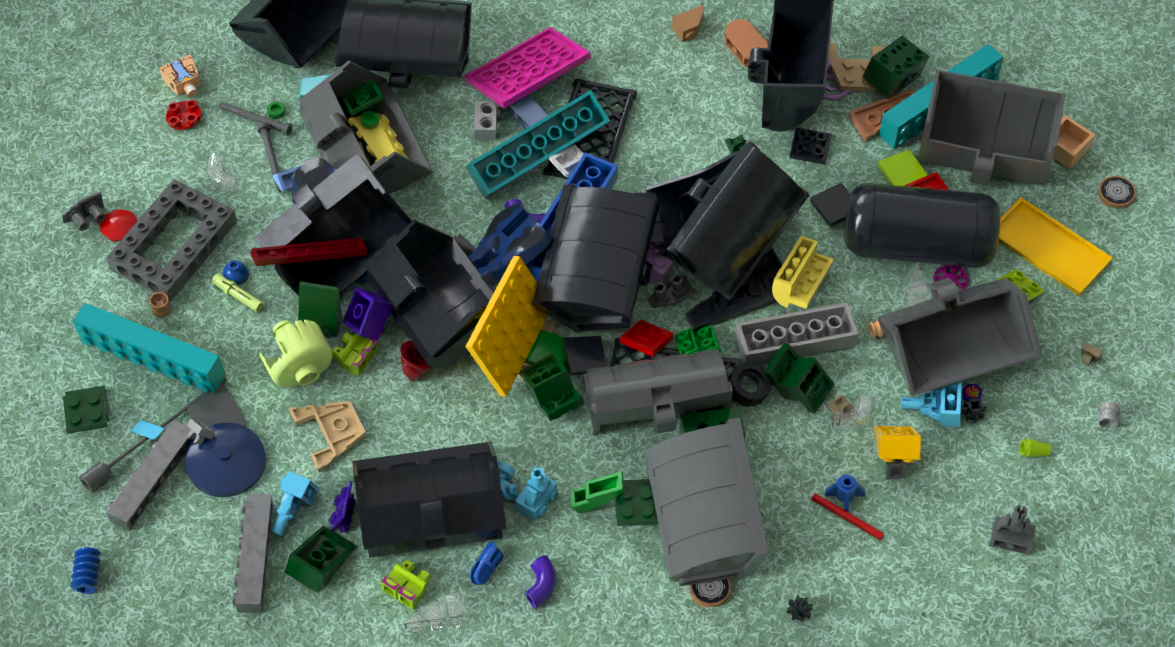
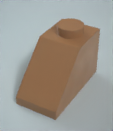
M703 5L672 17V29L682 42L693 40L698 35L704 18L705 7Z

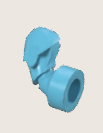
M498 462L502 497L506 500H513L518 495V488L506 480H511L515 471L507 463Z

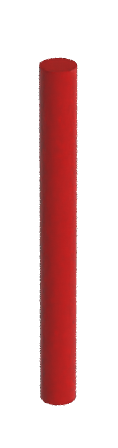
M816 493L812 496L811 500L878 540H881L884 536L883 532Z

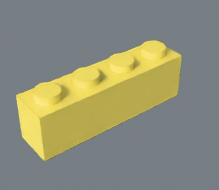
M378 114L379 124L374 129H367L361 125V115L348 120L351 126L357 127L358 131L356 134L368 144L366 149L372 156L377 158L375 162L384 156L388 157L394 151L407 157L403 152V146L396 139L395 131L390 128V122L386 116Z

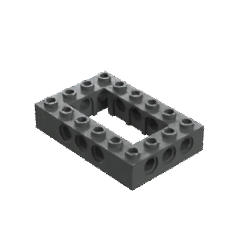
M173 179L106 257L109 269L153 293H165L171 302L237 223L235 210ZM178 208L186 212L188 216L192 215L200 219L202 223L169 263L162 268L143 258L142 254L150 245L154 244L156 237L165 231L168 223L176 218Z

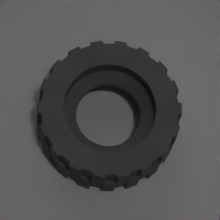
M745 362L734 367L727 381H731L732 398L735 402L742 406L754 407L765 400L771 391L772 383L764 374L765 369L761 365H757L754 362ZM749 376L755 379L758 383V389L755 392L744 390L740 385L742 377Z

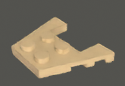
M830 43L828 57L831 60V73L839 90L875 92L876 88L862 77L870 60L838 58L836 43ZM872 46L871 57L885 47Z
M351 401L325 403V406L314 407L313 405H306V408H289L290 415L296 426L316 419L329 446L326 449L311 454V459L318 473L366 436V431Z

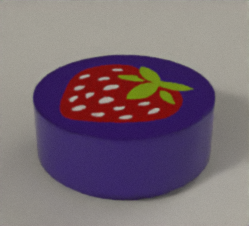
M967 384L963 388L962 397L968 402L972 397L980 400L982 389L976 384Z

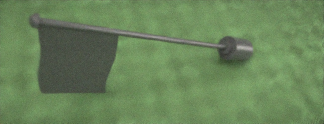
M225 377L215 394L203 392L159 427L164 428L187 409L191 419L204 423L206 426L218 423H235L247 428L243 415L229 395L225 385L227 381ZM142 438L108 465L97 462L79 476L83 486L89 492L94 491L111 478L110 468L149 438Z

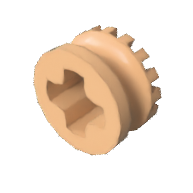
M878 320L875 323H868L872 339H875L876 336L879 338L883 336Z

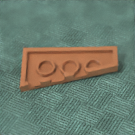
M910 89L891 98H885L849 111L848 116L866 142L880 133L883 114L914 94L915 91Z

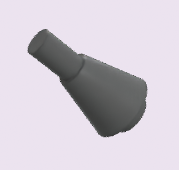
M459 234L453 237L466 254H472L477 249L463 235Z

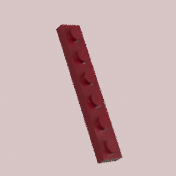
M361 238L251 248V257L256 266L339 259L367 254V248Z

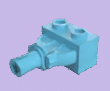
M962 381L943 386L930 393H922L920 398L902 397V410H920L921 415H928L930 418L940 421L943 427H961Z
M534 468L526 487L515 501V510L534 521L539 516L543 517L547 511L548 503L550 501L553 502L558 495L557 482L548 478L542 468Z
M288 471L287 475L283 476L280 482V490L284 492L280 509L276 510L278 517L271 532L279 536H283L289 521L295 519L294 514L302 503L312 505L319 490V487L311 480Z

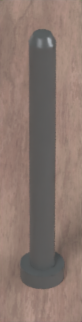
M224 102L219 104V108L259 123H268L270 127L281 130L284 135L288 136L292 131L293 125L286 122L283 124Z
M261 123L257 126V131L262 135L271 171L275 175L280 172L268 133L270 126L268 123ZM275 182L276 189H277L279 192H281L279 186H278L277 183Z

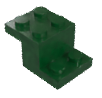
M783 343L764 370V374L783 398L800 400L810 413H816L835 385L816 358L799 357L792 347Z
M553 354L519 372L520 377L528 385L535 404L550 421L561 417V415L571 410L577 409L585 403L583 397L574 388L568 370Z
M105 385L65 392L66 396H63L67 434L108 427L109 414Z
M650 479L624 480V491L615 498L617 526L658 525Z

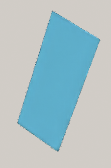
M140 420L131 429V432L155 440L164 428Z

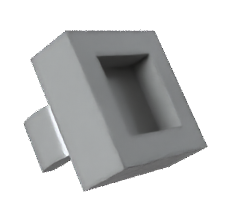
M190 419L187 424L191 429L188 438L193 439L196 444L201 445L204 437L212 439L215 434L213 430L199 421Z

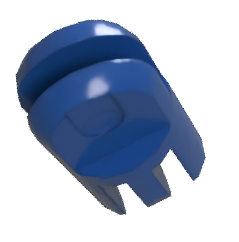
M489 542L472 567L470 571L472 583L476 585L485 584L502 560L504 554L495 543Z

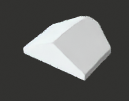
M574 144L551 156L549 160L565 177L569 178L584 153Z

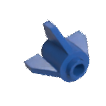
M842 474L835 484L825 490V496L836 495L840 501H843L844 510L847 512L849 510V501L855 496H865L866 494L865 489L856 479L847 474Z

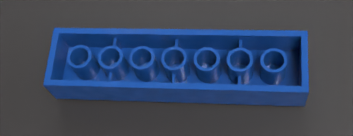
M585 152L564 185L572 184L575 187L612 189L618 179V165ZM562 189L540 222V225L549 234H551ZM546 249L532 261L525 264L537 283Z

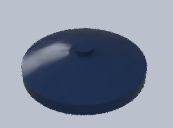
M235 423L214 424L208 426L215 432L212 439L204 437L201 445L194 443L193 439L190 441L185 453L186 472L193 485L205 494L214 497H231L241 494L254 486L264 471L266 458L263 444L259 437L245 426Z

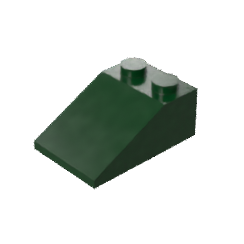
M374 80L341 96L352 117L360 116L365 111L378 110L386 103Z
M300 281L298 320L315 322L319 325L325 338L337 337L343 319L338 287Z
M322 526L289 555L284 573L319 593L330 582L356 548V545Z

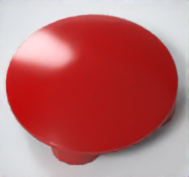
M195 100L178 103L172 102L168 105L165 118L171 128L185 130L195 126L199 122L202 113Z
M113 210L107 213L106 219L100 223V230L110 241L117 242L122 240L134 226L137 218L128 210Z

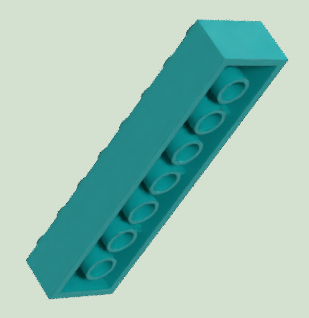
M987 44L947 72L998 81L1003 56L991 45ZM934 80L883 114L879 136L893 149L905 145L908 139L917 137L924 129Z
M590 90L471 161L465 168L482 196L486 198L549 160L551 156L567 149L605 126L610 120Z
M84 303L73 319L80 340L85 345L90 346L92 344L102 352L108 351L120 359L130 360L137 366L143 365L152 372L158 371L170 379L180 380L187 386L193 385L202 392L215 394L226 376L219 355L90 304Z

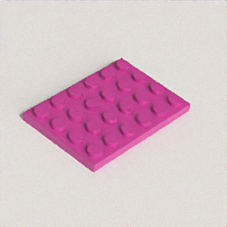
M549 27L466 74L464 78L465 82L501 107L506 108L547 83L554 81L559 76L568 73L578 65L585 63V61L591 58V54L588 50Z

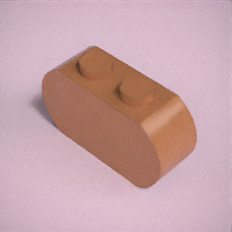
M738 19L731 21L725 28L724 43L744 67L748 68L751 49L756 47L768 48V41L747 20Z

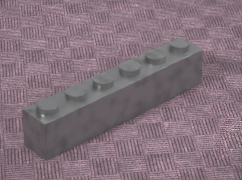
M173 420L170 425L166 426L162 437L153 444L148 456L146 455L142 459L138 470L131 474L127 485L120 489L116 500L109 504L106 512L109 521L128 531L132 529L185 455L187 447L192 440L188 438V434L191 431L188 426L176 420Z
M247 494V500L243 502L242 512L245 514V519L241 520L240 525L243 537L239 538L238 545L239 550H241V556H237L239 574H235L237 593H233V605H236L237 612H263L273 500L270 494Z

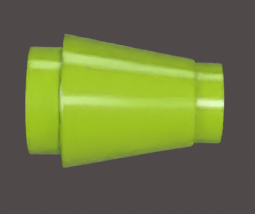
M1029 438L1022 440L1020 443V454L1025 456V458L1050 455V444Z

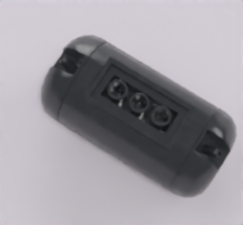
M862 183L856 186L849 195L844 238L847 248L855 255L867 258L971 268L983 267L989 264L995 257L1000 235V208L996 200L989 195L876 183Z

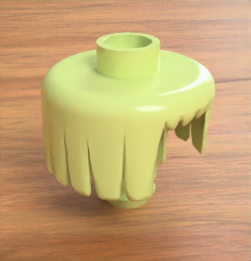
M284 320L273 327V335L276 336L275 340L283 355L278 358V361L275 358H270L269 361L267 357H263L261 352L259 355L275 384L281 387L309 385L316 381L331 363L333 356L331 347L319 325L315 322L298 320L295 321V327L290 321Z

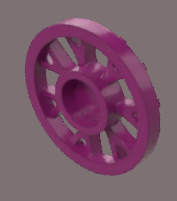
M943 265L933 275V282L949 278L961 290L966 289L968 286L966 272L955 265ZM946 269H951V273H947ZM959 271L961 274L957 276L954 273ZM940 272L944 274V277H941L937 274ZM965 279V283L959 282L958 280Z

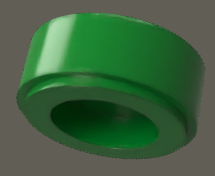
M272 102L268 105L267 113L269 117L279 119L285 115V106L281 102Z
M365 111L361 115L360 123L364 128L374 129L379 124V116L373 111Z

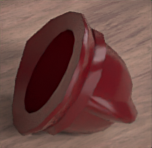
M410 340L402 343L400 348L402 371L409 381L414 382L421 379L432 367L428 366Z

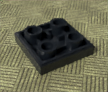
M796 127L789 158L825 165L831 133Z
M841 182L812 196L810 202L827 224L832 227L845 220L850 193Z
M601 336L563 338L569 375L587 374V369L607 366Z

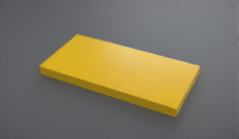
M1022 197L1000 218V243L1079 296L1113 259V257Z

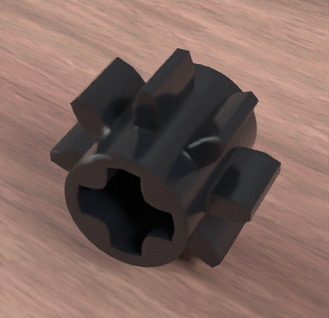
M972 397L969 402L964 401V408H962L961 414H966L967 421L970 419L976 423L977 419H984V412H986L987 406H983L981 399H974Z
M797 595L795 600H789L788 604L791 607L787 608V613H791L792 620L796 619L803 622L805 617H811L810 610H812L813 604H808V597L802 598Z

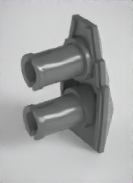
M101 192L85 196L71 206L68 211L62 214L63 223L72 221L80 231H85L90 226L89 222L85 219L86 217L92 215L97 223L103 222L106 219V214L101 210L104 208Z
M674 274L670 281L666 283L658 282L654 285L655 293L648 298V301L652 308L674 306L696 292L686 275Z

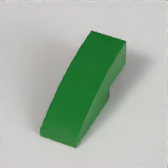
M620 471L585 481V486L571 489V508L577 513H584L600 507L619 496L624 491L623 472Z

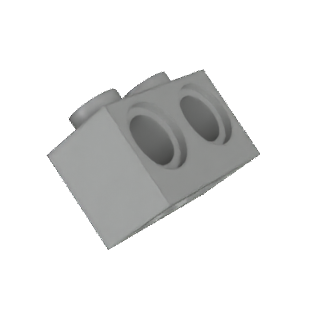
M475 101L474 140H496V134H500V123H497V119H500V108H497L496 102Z

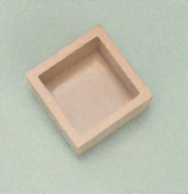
M1065 115L1061 119L1057 147L1053 158L1071 169L1091 149L1095 134Z

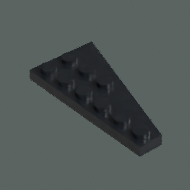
M771 248L732 302L715 291L711 297L700 302L686 313V319L694 332L777 302L773 296L772 287L774 278L782 267V263L774 249Z

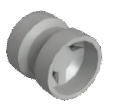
M1113 402L1102 403L1100 405L1099 412L1101 415L1099 416L1098 424L1101 427H1105V423H1109V428L1111 429L1118 427L1119 405Z

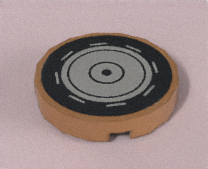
M1110 176L1102 180L1099 185L1098 196L1105 205L1122 209L1132 204L1136 196V189L1128 179L1121 176Z
M729 579L690 585L692 598L703 607H718L724 604L729 598L731 590Z

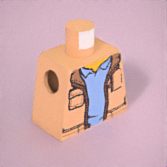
M191 54L160 67L162 79L177 95L186 92L189 97H195L198 94L196 88L201 86Z

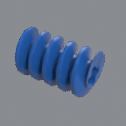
M83 547L76 550L72 569L73 574L71 576L72 581L70 583L73 590L83 594H93L96 592L97 589L94 586L98 583L96 578L99 575L96 571L99 570L98 563L101 561L98 557L101 555L99 550L91 547Z

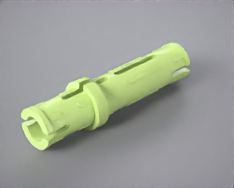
M219 273L213 277L212 284L224 290L226 295L233 296L256 313L263 307L264 303L238 287L236 282L229 281Z

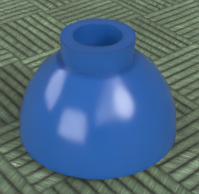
M232 260L224 267L223 277L240 285L248 279L249 270L244 263Z

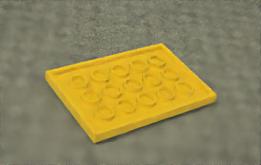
M513 256L466 345V348L498 394L507 397L548 317L547 314L532 306L537 282L520 256Z

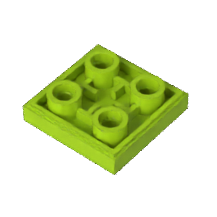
M910 149L877 163V166L890 185L905 186L908 183L928 176Z

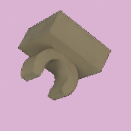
M1084 342L1081 348V353L1085 354L1082 358V363L1089 366L1092 359L1099 361L1102 356V350Z
M843 395L836 397L827 404V408L838 421L854 412L855 409Z

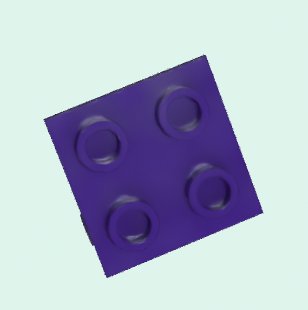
M350 481L346 487L343 486L340 494H337L334 499L333 506H336L329 520V523L332 524L331 531L339 528L340 532L346 533L350 528L356 501L354 495L350 494L353 481Z

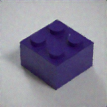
M356 287L342 323L359 336L379 341L387 318L391 314L392 304L375 292Z

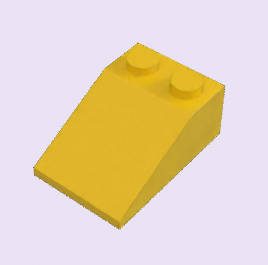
M874 426L877 455L882 461L894 462L895 459H902V462L913 463L915 460H920L921 435L914 427Z

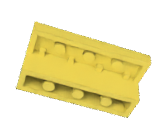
M800 236L774 278L773 296L782 306L788 308L790 304H794L807 309L832 267L834 259L816 253L818 241Z

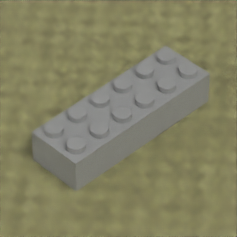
M848 303L736 323L735 338L743 363L754 362L757 365L770 363L783 343L789 344L799 357L856 347L858 331Z

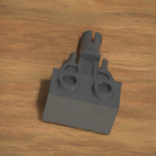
M1017 505L1011 518L1009 513L1006 517L996 516L989 546L1026 555L1030 554L1036 525H1031L1029 518H1026V521H1024L1028 513L1027 507L1023 506L1022 510H1020L1021 505Z

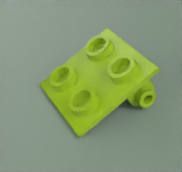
M1017 269L997 279H1008L1026 293L1028 302L1045 292L1037 283L1032 282L1023 272Z

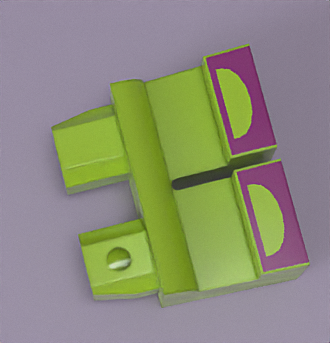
M346 332L341 340L342 344L346 347L342 349L335 346L332 350V358L339 362L340 367L359 377L368 365V362L371 361L378 351L377 340L364 338L357 333L353 335Z
M406 560L401 565L396 564L390 575L385 576L381 580V587L383 591L395 599L398 598L400 602L413 610L427 592V585L431 580V576L424 570H421L417 576L413 575L412 573L416 569L415 565Z

